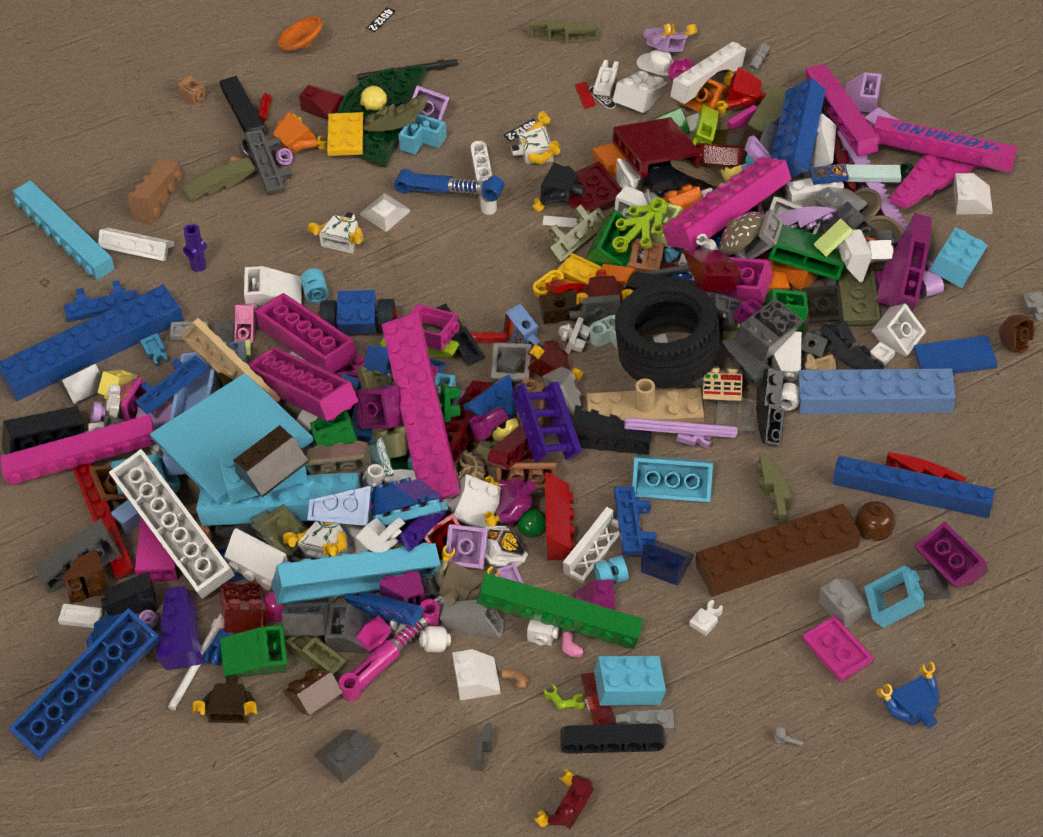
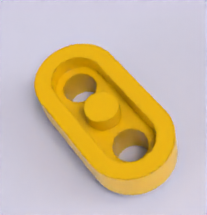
M559 270L549 271L533 284V294L538 298L540 295L552 294L553 292L546 290L545 283L564 279V274Z

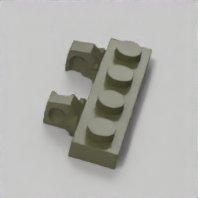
M579 205L572 210L576 215V219H578L576 221L578 224L567 233L558 230L557 225H554L547 231L553 243L547 250L557 263L562 262L599 230L604 218H606L599 207L590 213L588 210L585 211L582 205Z

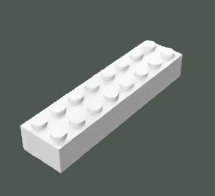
M142 449L109 472L201 599L234 576L229 565Z

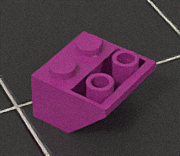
M407 571L400 576H386L379 580L381 596L419 606L425 600L419 571Z

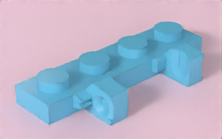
M439 499L425 502L424 507L417 504L409 506V511L403 512L402 509L390 511L389 516L386 517L384 514L372 517L373 520L378 518L384 526H388L399 517L403 521L440 513L441 511L448 510L447 502H439Z

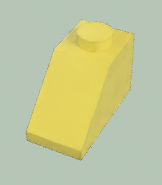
M124 370L103 371L98 393L104 395V398L108 400L109 386L116 384L120 387L121 391L123 386L136 379L137 375Z

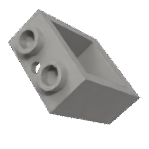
M494 343L491 382L496 383L502 377L510 375L512 389L514 390L519 383L523 382L525 377L530 379L532 354L529 352L532 350V345L524 343ZM506 350L526 358L525 372L514 374L497 372L498 357H501Z

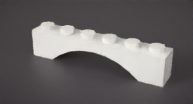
M731 42L674 78L670 97L684 104L696 96L706 81L717 72L725 69L734 72L738 67H742L746 48L738 43Z

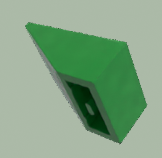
M347 410L341 412L335 419L330 421L318 419L310 422L316 445L329 447L336 443L347 445L358 441L354 425Z
M283 625L260 627L220 638L224 678L229 675L239 677L286 672L287 657Z

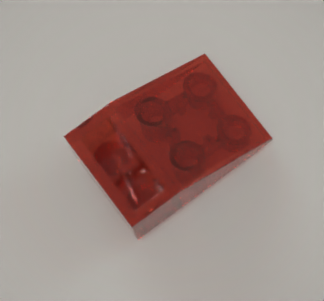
M227 582L219 586L221 621L224 632H245L265 627L266 607L260 585L251 582L245 584Z

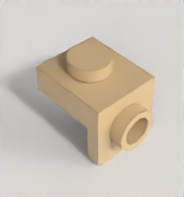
M808 354L805 367L806 370H836V360L833 354L814 359L812 354Z

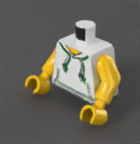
M541 111L538 114L539 122L536 121L529 130L519 135V145L511 146L512 155H523L524 161L527 164L535 163L542 165L545 162H553L554 154L558 155L560 153V144L557 141L551 142L546 127L542 126L543 124L547 125L550 123V118L545 111Z
M350 212L345 213L344 217L335 215L320 226L317 223H309L307 232H312L316 236L319 235L322 247L353 254L355 245L364 241L362 230L358 227V222L354 220L355 215Z
M315 521L303 533L294 534L287 532L283 535L284 544L288 543L290 547H295L298 544L305 555L318 559L324 556H340L341 552L347 549V535L341 528V523Z

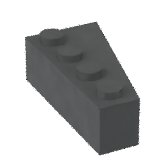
M101 518L35 565L41 581L49 593L65 585L63 577L78 556L97 551L102 566L121 557L113 537Z

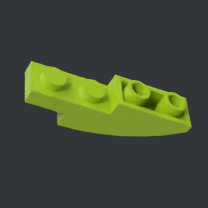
M705 105L701 106L692 139L694 145L701 151L702 159L700 161L703 162L707 157L718 122V111Z

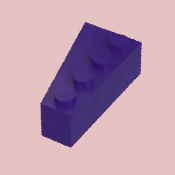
M185 586L165 590L156 658L166 670L204 664L203 657L201 656L202 647L198 637L199 628L196 623L195 600Z

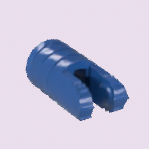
M219 629L203 655L205 663L209 664L212 662V664L219 665L222 661L220 638L233 635L230 631Z

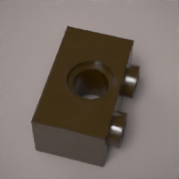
M576 290L539 296L543 324L574 320L570 319L569 311H580L579 304L576 305Z

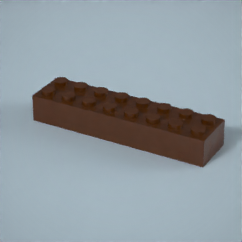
M842 503L696 552V568L711 597L858 548L860 532Z

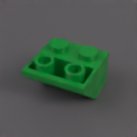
M771 289L763 305L766 306L775 298L804 320L802 325L795 331L802 332L803 334L808 313L806 292Z

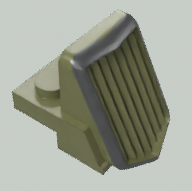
M284 504L272 512L266 509L251 519L253 524L250 526L255 535L270 546L285 553L287 557L293 555L292 547L288 543L284 544L283 535L287 532L299 534L308 529Z

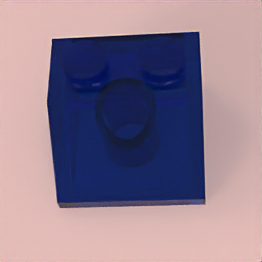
M656 540L649 543L641 558V573L678 586L694 554Z

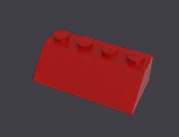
M545 473L547 561L565 560L575 547V540H571V536H574V524H570V520H574V508H570V504H574L573 492H569L568 483L551 473Z

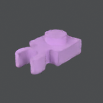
M678 433L676 441L690 446H695L696 443H699L701 447L708 448L710 442L704 439L710 440L711 436Z

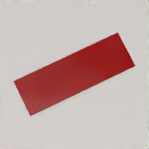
M586 81L575 84L584 108L596 106Z

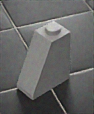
M477 600L455 601L452 605L444 603L440 620L449 631L492 639L501 638L505 622L494 608H487L477 604Z

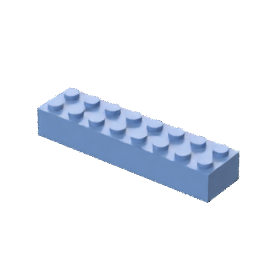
M952 369L798 371L799 414L954 412L956 395Z

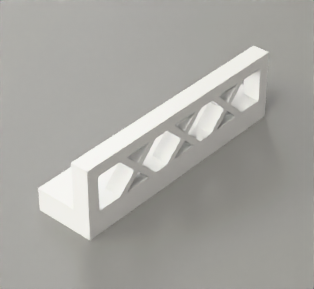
M104 228L99 231L98 245L109 250L166 261L168 248L174 247V241L113 228Z
M605 508L563 561L564 574L584 584L594 571L593 564L602 561L619 540V530L608 534V528L611 525L618 528V521L613 519L612 509ZM607 539L608 544L606 546H597L598 541ZM588 554H597L595 560H586ZM586 567V572L583 576L574 571L577 568Z

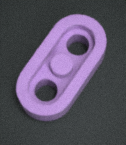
M93 402L90 423L103 422L105 406H102V402Z

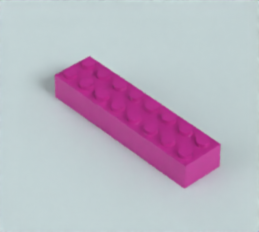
M765 157L757 158L754 163L744 167L741 172L732 175L727 182L719 184L718 188L714 191L708 192L701 200L695 201L691 207L682 210L678 216L669 219L662 226L668 246L693 250L699 246L696 242L698 235L705 234L710 238L726 227L730 220L744 214L791 181L786 160L768 159Z
M277 347L270 349L248 363L250 369L256 375H259L271 389L275 390L281 399L325 421L335 419L338 414L349 410L358 402L350 381Z

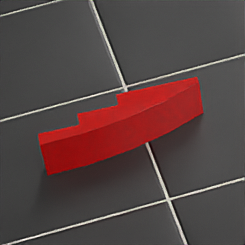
M892 452L887 454L886 466L966 483V477L933 462Z

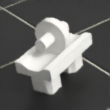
M578 317L574 329L571 328V324L560 326L558 330L561 340L566 341V339H569L565 352L570 354L571 350L582 352L586 341L577 338V336L587 339L590 327L582 324L584 319Z

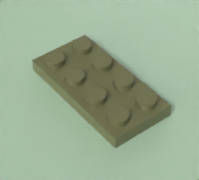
M873 264L868 266L863 282H859L844 265L837 280L842 323L846 321L848 326L876 325L881 317L879 302H876L877 288Z

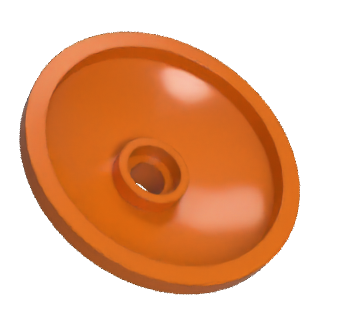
M310 16L299 20L281 34L277 42L278 46L286 51L309 47L320 33L323 21L318 16Z

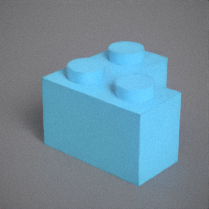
M418 114L415 122L404 126L400 132V150L416 155L423 143L440 148L447 137L446 122Z

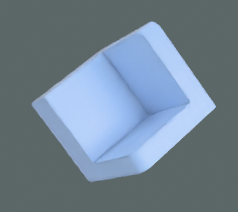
M129 500L111 512L112 516L121 524L123 533L126 535L140 525L141 516Z

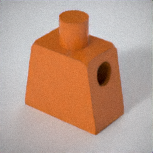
M613 143L593 148V162H600L612 177L617 176V159L621 158L627 161Z

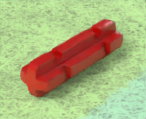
M264 93L259 106L258 117L261 122H265L269 113L272 96L268 93Z
M471 332V336L476 343H479V341L481 343L507 342L506 332H499V334H496V332H481V334L479 332Z

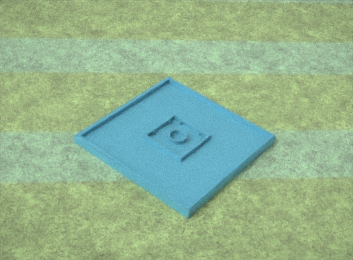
M246 373L150 433L151 439L216 504L228 498L217 458L247 450L279 425L296 438L297 444L301 449L313 442L312 435Z

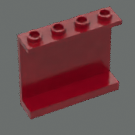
M672 117L613 127V144L640 178L647 177L648 164L688 158L696 168H699L700 160L702 159L701 151Z

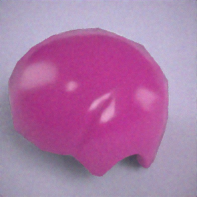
M687 57L684 60L676 59L669 65V78L673 81L674 78L694 66L693 61Z
M274 591L268 592L264 596L262 612L268 620L276 622L282 621V612L285 604H276Z

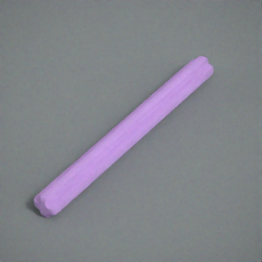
M625 418L624 428L632 430L735 438L738 432L736 426Z

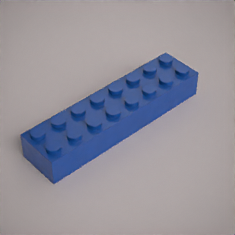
M128 608L8 728L10 733L41 762L159 642V636Z

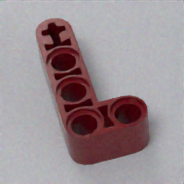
M519 425L490 450L487 458L489 466L508 470L520 459H534L523 425Z

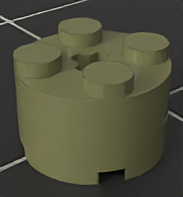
M400 424L390 429H372L370 437L374 458L380 459V455H385V459L407 454L406 450H409L406 437V426Z

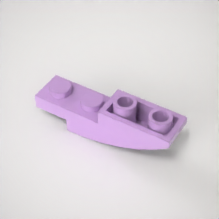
M802 207L784 212L778 216L784 221V225L798 228L799 224L800 228H807L809 230L817 226V222L822 219L827 221L833 218L832 214L836 213L837 210L829 207Z

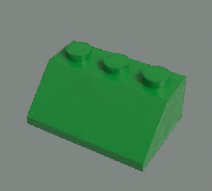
M614 210L604 218L586 256L587 259L599 266L609 264L626 267L630 260L631 241L628 243L627 250L623 253L615 251L612 245L616 237H624L634 227L628 226L624 231L618 230L615 224L616 221L620 218L627 219L618 211ZM642 230L634 238L640 239Z

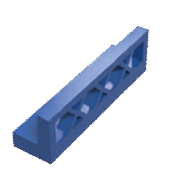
M369 592L360 593L358 596L346 593L344 596L348 604L357 607L371 616L376 617L379 615L382 619L411 627L415 626L424 611L419 605Z

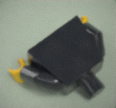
M554 162L541 184V198L534 199L535 204L532 205L534 210L540 212L544 209L545 205L551 202H569L573 194L583 196L585 186L578 184V173L570 166H562Z

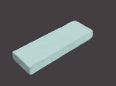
M846 164L849 179L846 182H901L900 165Z

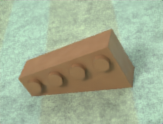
M159 159L150 169L149 175H145L142 178V184H137L134 187V193L130 192L127 195L133 220L153 224L155 219L159 217L160 210L166 205L169 195L174 192L175 185L182 178L179 163Z

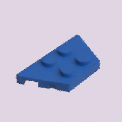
M510 375L502 377L463 406L466 411L471 410L477 416L485 415L497 407H501L507 413L508 420L514 418L516 410L511 393L513 389Z

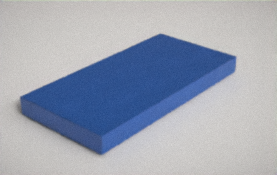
M988 335L914 345V352L920 369H952L953 374L997 368V361Z

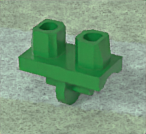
M446 382L441 383V399L440 393H438L442 415L445 422H451L452 417L460 416L459 404H450V399H460V389L458 386H448Z

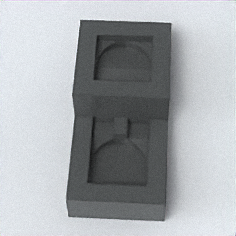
M492 723L485 725L477 740L474 751L475 771H483V752H492Z

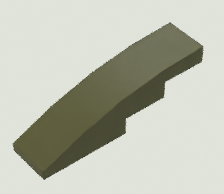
M558 20L529 21L531 38L547 37L548 41L565 40V44L599 41V28L595 25Z
M249 157L239 159L198 177L184 186L183 189L190 201L194 202L205 193L211 196L224 186L227 190L253 173L256 168Z
M309 635L298 637L284 636L285 648L317 669L330 671L334 675L346 663L345 659L317 637L312 638Z

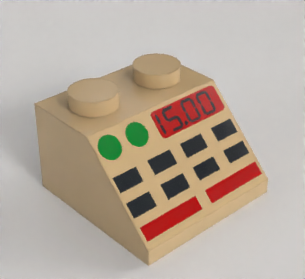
M714 366L704 375L703 399L741 401L742 371H739V368L728 367L727 370H719V367Z

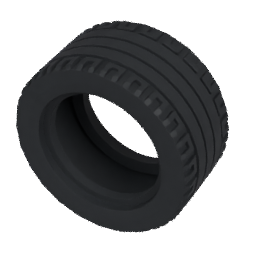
M676 281L648 284L628 295L617 309L615 332L619 360L624 370L637 381L640 379H650L654 382L655 387H680L702 378L717 362L720 354L717 308L712 298L696 286ZM664 326H680L693 331L692 334L684 339L668 343L652 342L643 338L647 332Z

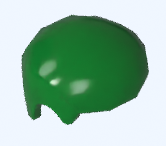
M529 508L517 521L518 531L525 537L534 538L540 536L546 530L545 515L538 509Z

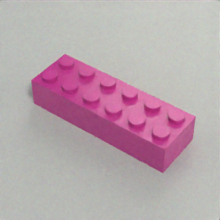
M285 293L255 310L258 327L315 366L334 373L357 358L353 339Z

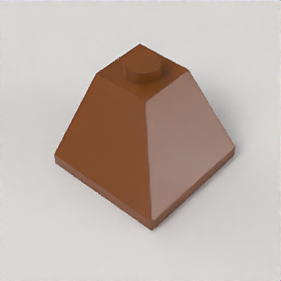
M111 466L89 468L102 500L128 499L124 494L118 493L116 482L109 474L112 470Z

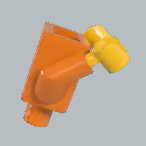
M288 112L284 119L278 120L273 135L279 138L281 143L280 149L287 148L292 154H296L298 151L307 148H327V141H324L325 138L318 136L316 139L311 130L302 123L301 117L297 118L296 114Z

